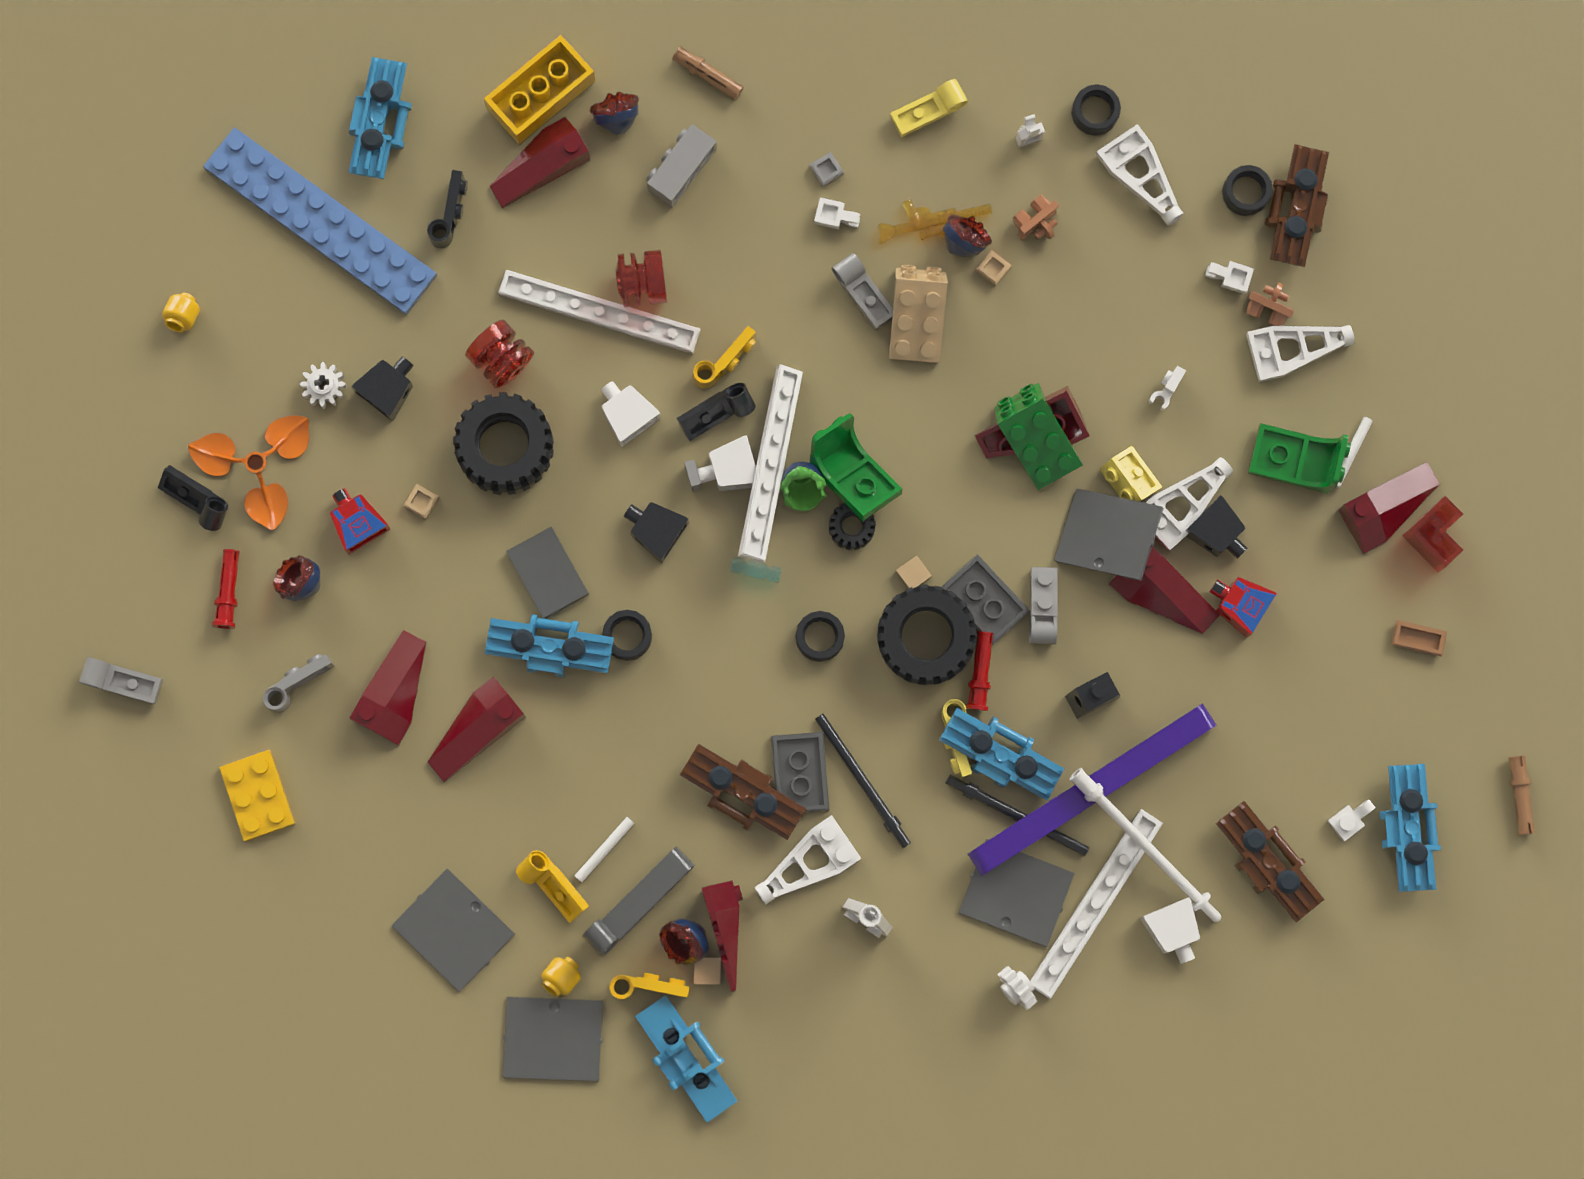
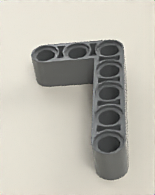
M676 846L602 920L598 919L593 923L582 937L604 957L695 864Z

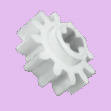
M324 362L321 363L320 369H317L312 364L311 374L303 372V376L307 380V382L303 381L300 383L301 388L307 389L303 392V397L305 399L311 397L310 404L312 406H315L318 401L323 409L326 408V402L336 406L334 398H344L339 390L347 388L346 383L341 381L345 376L342 372L335 374L337 368L334 364L329 369H327ZM323 381H326L328 385H325L324 390H321L319 386L322 385Z
M1007 966L997 974L1003 983L1000 988L1014 1005L1019 1003L1026 1010L1037 1003L1032 993L1035 988L1021 971L1016 973Z

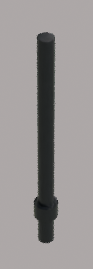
M824 713L819 715L815 720L885 823L883 825L889 833L892 832L902 848L911 844V841L900 827L901 822L887 808Z
M950 774L945 783L963 792V796L973 800L974 798L1016 821L1027 816V814L979 790V786L972 782L968 784ZM1056 829L1045 835L1083 856L1089 850L1088 846Z

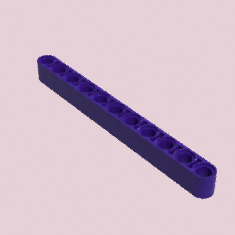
M1202 703L1089 777L1096 784L1100 783L1103 786V795L1106 797L1214 728L1217 724ZM1074 785L967 855L980 875L983 876L1096 802H1088L1084 798L1085 794Z

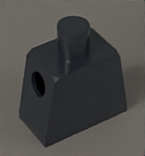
M403 356L393 367L385 360H381L351 387L357 395L393 422L413 388L411 381L405 376L414 365Z
M1221 495L1185 530L1188 533L1186 537L1216 557L1227 549L1238 559L1248 549L1237 538L1246 528Z
M652 502L648 504L644 511L631 504L624 514V518L635 524L631 530V536L661 563H663L689 524V518Z
M1108 672L1075 688L1065 696L1077 719L1121 697Z

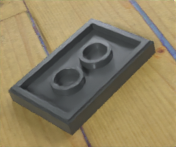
M552 527L506 551L543 619L589 595Z
M978 554L942 586L943 589L952 591L966 603L974 617L977 631L994 633L992 646L1030 612L1027 606Z
M823 732L771 736L775 790L805 807V812L829 811Z

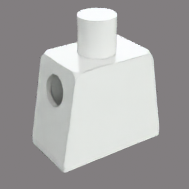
M612 381L601 389L602 393L609 400L601 406L602 411L621 447L661 419L660 412L631 385L620 391Z
M747 435L709 452L711 465L697 469L701 483L716 480L719 491L752 488L756 465Z
M1190 897L1140 917L1163 954L1175 950L1180 964L1195 958L1189 943L1199 940L1200 934Z

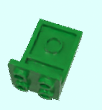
M1037 383L1024 386L1019 391L1020 393L1013 397L1008 396L1001 399L995 407L997 424L1037 490H1040L1083 466L1051 411L1040 384Z
M851 413L844 417H838L831 426L825 430H819L813 435L810 463L819 469L827 486L862 521L902 495V488L861 446L854 431V416Z
M1260 423L1248 474L1328 494L1333 488L1337 487L1338 482L1342 483L1345 475V468L1342 467L1343 459L1348 457L1351 443H1348V435L1344 434L1339 438H1320Z

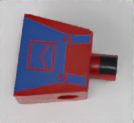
M343 488L332 495L338 508L331 511L330 515L343 548L348 555L390 530L386 521L361 494L351 498L347 490Z
M1237 577L1231 586L1217 579L1209 591L1221 599L1216 611L1246 638L1252 635L1277 594L1272 590Z

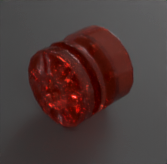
M661 249L644 251L643 263H638L635 253L631 252V264L629 265L625 264L624 253L618 254L615 269L618 294L621 297L624 308L630 307V295H635L637 306H641L642 294H647L651 305L667 303Z
M499 320L485 329L471 343L465 353V357L476 369L487 366L483 375L486 379H491L490 383L494 388H500L517 377L534 355V351L530 346L525 347L526 343L523 339L512 342L516 332L505 320Z

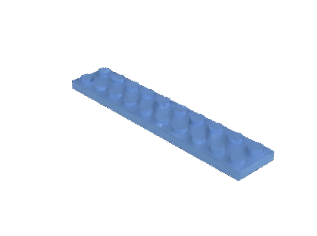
M235 127L203 166L209 173L405 315L409 313L437 277V273Z

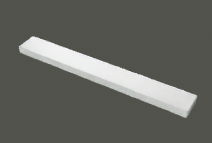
M509 270L505 271L498 292L499 296L690 354L694 353L701 331L697 327Z
M781 364L776 367L738 554V557L760 564L766 560L803 374L801 371Z
M1142 809L1139 810L1132 821V824L1150 843L1163 824ZM1126 832L1030 980L1035 990L1048 999L1052 998L1144 854V851Z

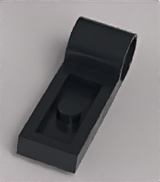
M452 170L443 220H433L427 228L430 241L437 248H446L451 244L457 219H462L463 205L460 204L461 196L466 195L468 181L464 180L462 171ZM439 229L447 231L446 235L442 238L434 237V233Z
M735 383L676 419L686 438L692 441L734 414L737 417L751 414L755 410L756 405L744 383Z
M168 465L163 470L158 489L200 514L199 524L204 529L209 531L219 530L227 513L228 503L210 489Z

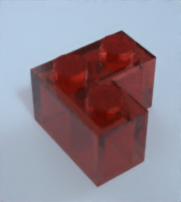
M1444 496L1402 536L1437 572H1440L1463 551L1446 532L1463 513Z

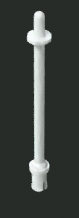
M1082 768L1075 771L1069 780L1085 794L1084 798L1088 802H1096L1193 900V911L1201 909L1212 921L1219 922L1221 914L1208 902L1211 894L1206 892L1201 895L1103 795V786L1100 783L1096 784Z

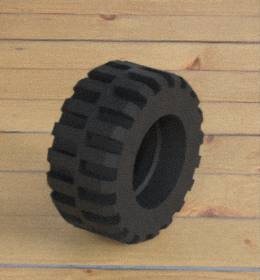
M499 392V396L492 397V394L485 395V400L481 402L475 400L472 402V408L469 411L465 409L461 414L462 420L456 423V435L453 437L456 459L467 478L484 491L491 490L493 494L501 495L502 492H508V495L516 494V490L519 489L525 491L530 488L531 483H538L542 479V473L547 472L550 467L549 461L550 458H553L554 441L549 422H547L541 409L536 408L535 403L529 399L527 401L523 400L521 395L514 393L513 396H508L507 392ZM501 422H511L519 425L525 431L528 438V448L524 456L517 462L507 466L490 464L485 460L480 451V439L484 432L492 425Z
M920 585L919 587L908 588L901 594H897L886 605L879 619L877 641L885 663L896 675L910 683L936 685L954 678L966 667L975 649L977 632L972 613L966 603L955 593L939 586ZM921 611H932L940 614L946 619L951 628L952 638L948 649L941 656L931 660H923L911 655L905 648L902 640L905 623L911 616Z

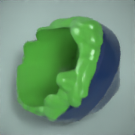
M796 462L791 464L784 471L780 485L784 505L797 511L812 510L818 506L822 499L826 498L827 495L824 487L827 486V483L819 469L812 463Z

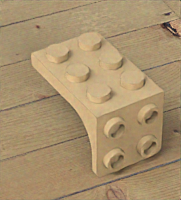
M901 265V268H896L889 359L940 363L948 284L946 272H942L941 268L927 267L926 270H918L913 265Z

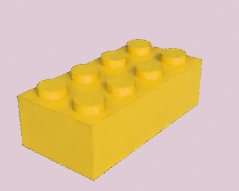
M560 35L484 98L486 109L520 145L595 82L594 71Z

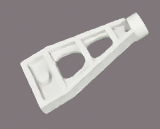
M1138 124L1096 152V156L1110 175L1157 212L1167 226L1175 223L1184 215L1177 204L1153 144ZM1137 156L1144 157L1149 167V173L1141 179L1133 177L1125 170V164ZM1153 178L1158 181L1163 190V194L1157 198H1152L1143 189V185ZM1171 206V209L1166 212L1165 209Z
M1350 325L1343 327L1270 326L1249 331L1246 334L1259 382L1284 377L1341 347L1351 346L1355 343L1354 333ZM1321 335L1325 346L1322 349L1308 352L1304 338L1306 336ZM1280 339L1296 340L1300 348V354L1289 361H1283L1280 357L1277 341Z
M1219 457L1212 465L1155 494L1146 502L1164 508L1155 538L1168 552L1188 535L1185 530L1203 513L1224 479H1227L1234 472L1229 463L1223 458ZM1198 480H1202L1209 487V490L1201 500L1197 501L1187 489ZM1178 496L1184 497L1190 504V511L1182 521H1177L1165 508L1168 501Z
M831 815L812 828L764 882L755 886L754 889L766 905L776 897L842 873L858 862L861 857ZM813 845L821 846L829 858V863L817 870L807 868L803 861L804 854ZM792 863H797L803 871L804 877L792 884H788L783 879L782 873ZM767 885H770V886L773 887V889H774L773 894L770 892V890L768 889Z
M848 898L842 907L846 911L844 916L855 923H858L860 920L867 927L866 930L878 938L881 935L887 937L893 928L874 905H867Z

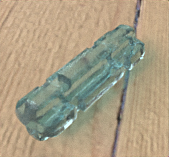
M734 557L732 560L731 571L741 574V572H745L744 575L763 580L766 577L768 581L772 582L780 580V567L771 566L769 568L767 564H760L750 560L743 562L744 559Z

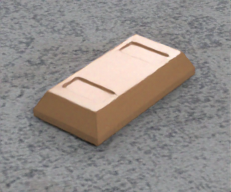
M1396 620L1391 645L1442 657L1447 631Z

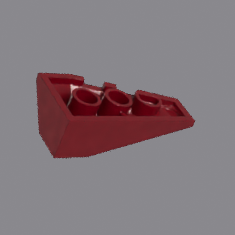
M564 117L543 128L495 179L490 188L500 206L504 208L590 161L589 150L575 127Z
M1068 386L1045 397L1051 411L1072 445L1090 436L1080 408ZM997 423L975 435L986 458L1016 454Z
M1426 462L1345 503L1338 511L1360 550L1365 554L1387 542L1440 483Z
M1153 547L1150 551L1142 581L1115 576L1108 584L1126 601L1144 607L1157 615L1160 614L1169 618L1175 623L1200 634H1203L1220 615Z
M405 630L402 631L350 716L353 722L398 746L400 745L412 723L427 642Z
M494 676L472 693L428 760L429 765L443 782H446L526 718L525 714Z
M731 880L702 887V892L730 991L734 992L736 991L740 909L738 901L743 900L739 885L734 886Z

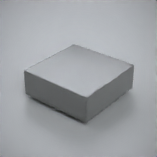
M831 152L809 164V168L822 187L844 175L843 169Z
M689 460L684 462L691 490L701 489V480L695 461Z

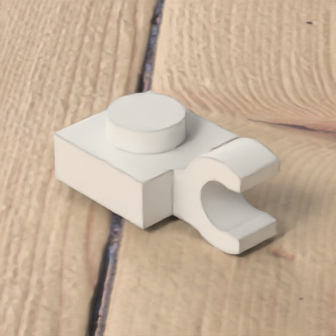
M1034 114L1024 117L1025 125L1020 127L1015 138L1019 147L1042 140L1045 133L1042 122L1039 124L1035 123Z
M820 197L814 224L838 230L840 223L858 228L860 214L845 211V203Z
M1232 261L1228 262L1227 267L1211 262L1210 266L1207 267L1205 276L1212 279H1222L1221 287L1245 295L1248 291L1254 269Z
M1179 366L1173 372L1168 370L1161 384L1165 385L1164 389L1154 392L1149 399V404H1152L1156 398H1160L1163 400L1160 410L1164 411L1168 407L1170 398L1186 370Z
M1366 800L1354 810L1347 805L1327 820V822L1340 839L1345 842L1365 826L1360 819L1374 810L1375 806L1370 800Z

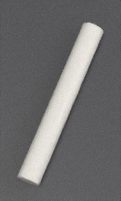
M1363 417L1351 441L1349 455L1343 459L1342 467L1345 468L1343 481L1373 422L1370 418ZM1338 482L1336 488H1340L1342 483Z
M626 817L574 876L583 882L635 823Z

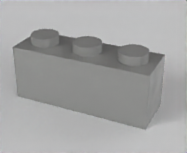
M693 124L688 130L683 129L676 139L678 142L673 150L669 148L661 159L663 163L658 169L654 168L646 179L648 181V191L672 208L717 149V141Z

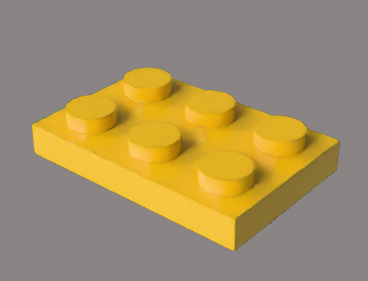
M270 749L219 767L245 842L295 825Z

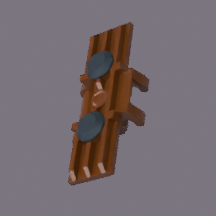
M1295 144L1287 180H1274L1273 187L1275 190L1269 217L1265 219L1266 226L1276 229L1270 260L1305 267L1313 229L1314 232H1321L1325 207L1328 201V194L1322 191V184L1329 152ZM1284 191L1292 193V205L1287 218L1279 217Z
M700 744L697 745L680 773V776L713 795L707 807L711 809L713 807L744 825L743 828L747 831L753 821H756L788 840L806 810L805 807L769 786L773 777L768 774L765 775L750 766L743 759L736 766ZM722 792L731 794L748 804L753 809L750 816L719 799Z
M1245 801L1241 802L1215 823L1243 857L1234 866L1239 872L1244 870L1255 883L1254 891L1259 894L1268 888L1296 923L1325 900L1300 870V867L1306 863L1303 858L1300 859L1279 834V828L1276 825L1268 830ZM1269 838L1291 863L1292 866L1286 869L1267 846L1266 841Z

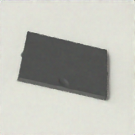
M1076 489L1054 561L1142 581L1164 508L1162 506Z
M1022 852L1012 856L983 876L980 875L975 867L974 873L970 876L971 881L959 913L1047 947L1059 914L1063 911L1062 906L1074 873Z
M448 868L422 895H418L417 900L392 925L459 992L485 965L490 963V960L515 935Z
M507 997L506 1030L503 1036L505 1040L503 1077L599 1081L600 1048L603 1042L601 1038L603 1001Z

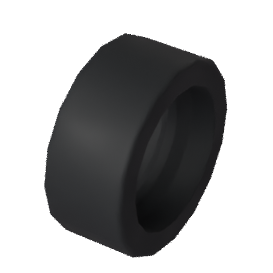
M1099 84L1089 85L1080 90L1074 99L1071 111L1073 122L1079 130L1086 134L1094 136L1105 134L1118 121L1121 110L1120 100L1116 93L1107 86ZM1089 97H1100L1110 105L1111 113L1105 122L1099 124L1092 123L1082 115V104Z
M1253 165L1240 166L1234 169L1225 180L1222 189L1223 200L1226 206L1235 214L1242 216L1255 215L1262 211L1269 202L1273 191L1272 181L1268 174L1260 167ZM1250 177L1259 182L1262 188L1261 198L1254 204H1244L1237 200L1233 194V185L1237 179Z
M622 610L617 611L608 618L604 624L602 635L612 637L616 624L625 620L634 621L640 626L643 633L639 646L632 650H622L613 642L611 655L626 661L638 659L646 653L651 645L652 633L650 624L637 611Z
M816 611L802 618L797 626L795 639L797 647L803 656L812 661L822 662L832 659L840 652L843 647L845 632L842 623L836 616L829 612ZM818 621L831 625L836 636L832 647L821 652L811 649L805 641L806 629L809 625Z

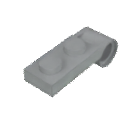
M854 253L832 267L837 280L875 330L892 319L893 308L866 274L863 264Z
M1031 567L1029 643L1056 644L1058 616L1057 568Z
M317 654L307 660L308 664L300 669L294 667L284 673L285 677L280 682L264 692L263 702L266 707L277 713L287 710L291 702L288 693L333 668L334 664L327 654L323 656ZM276 693H281L283 695L282 703L278 706H272L271 697Z
M86 657L79 683L156 705L163 679Z

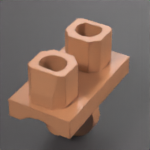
M1039 195L1030 204L1037 213L1033 218L1022 209L1012 219L1019 230L1017 236L1021 240H1024L1037 228L1039 230L1034 233L1037 240L1043 235L1051 239L1055 236L1052 228L1057 225L1055 219H1051L1048 223L1046 221L1057 213L1056 209L1059 205L1055 200L1050 203L1043 195Z
M1278 282L1275 289L1266 285L1263 292L1271 295V298L1251 290L1248 296L1250 301L1246 313L1259 318L1264 306L1273 309L1268 323L1274 326H1282L1287 317L1291 318L1294 310L1276 302L1277 298L1286 302L1289 295L1281 292L1283 284Z

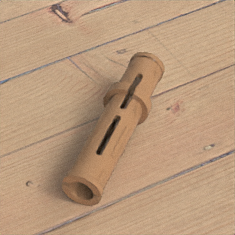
M679 46L672 57L673 61L690 70V74L693 76L698 75L734 100L740 96L744 86L704 62L705 59L701 56L698 58L682 46Z
M1526 755L1508 757L1512 778L1509 782L1510 786H1513L1518 835L1536 833L1529 791L1531 779H1528Z

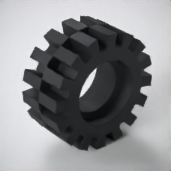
M842 503L840 507L835 508L830 517L829 534L832 536V540L838 543L839 547H845L846 550H858L862 546L865 547L871 541L875 532L876 521H874V515L862 521L845 503ZM853 516L861 521L862 530L858 534L848 535L844 532L842 523L847 517Z

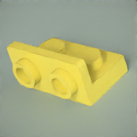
M1133 446L1111 458L1100 469L1105 479L1111 484L1120 498L1141 502L1162 488Z

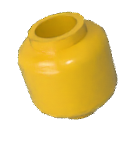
M188 293L174 294L169 297L162 312V318L169 329L175 332H184L193 328L199 315L200 307L192 295Z
M570 957L565 959L554 958L541 974L543 988L555 997L560 995L567 996L581 979L580 973L577 970L579 965Z

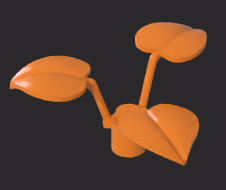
M293 415L282 417L272 422L265 432V440L274 447L262 454L251 452L246 458H233L235 445L230 437L222 433L208 434L190 443L188 449L193 461L202 471L209 475L223 476L230 471L231 462L245 463L247 470L257 475L261 488H253L247 493L244 500L247 514L254 521L270 530L278 527L285 517L288 497L280 484L272 483L265 486L262 472L267 466L265 458L276 450L280 456L286 459L301 456L309 442V419L307 417Z

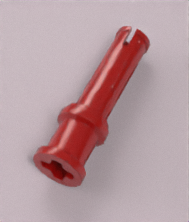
M223 549L219 596L214 600L216 615L215 621H212V627L235 629L233 618L234 609L238 605L237 599H235L240 554L238 550Z
M977 631L972 680L968 683L970 692L968 704L965 705L966 709L988 711L989 707L986 706L988 690L991 689L990 682H988L994 633Z

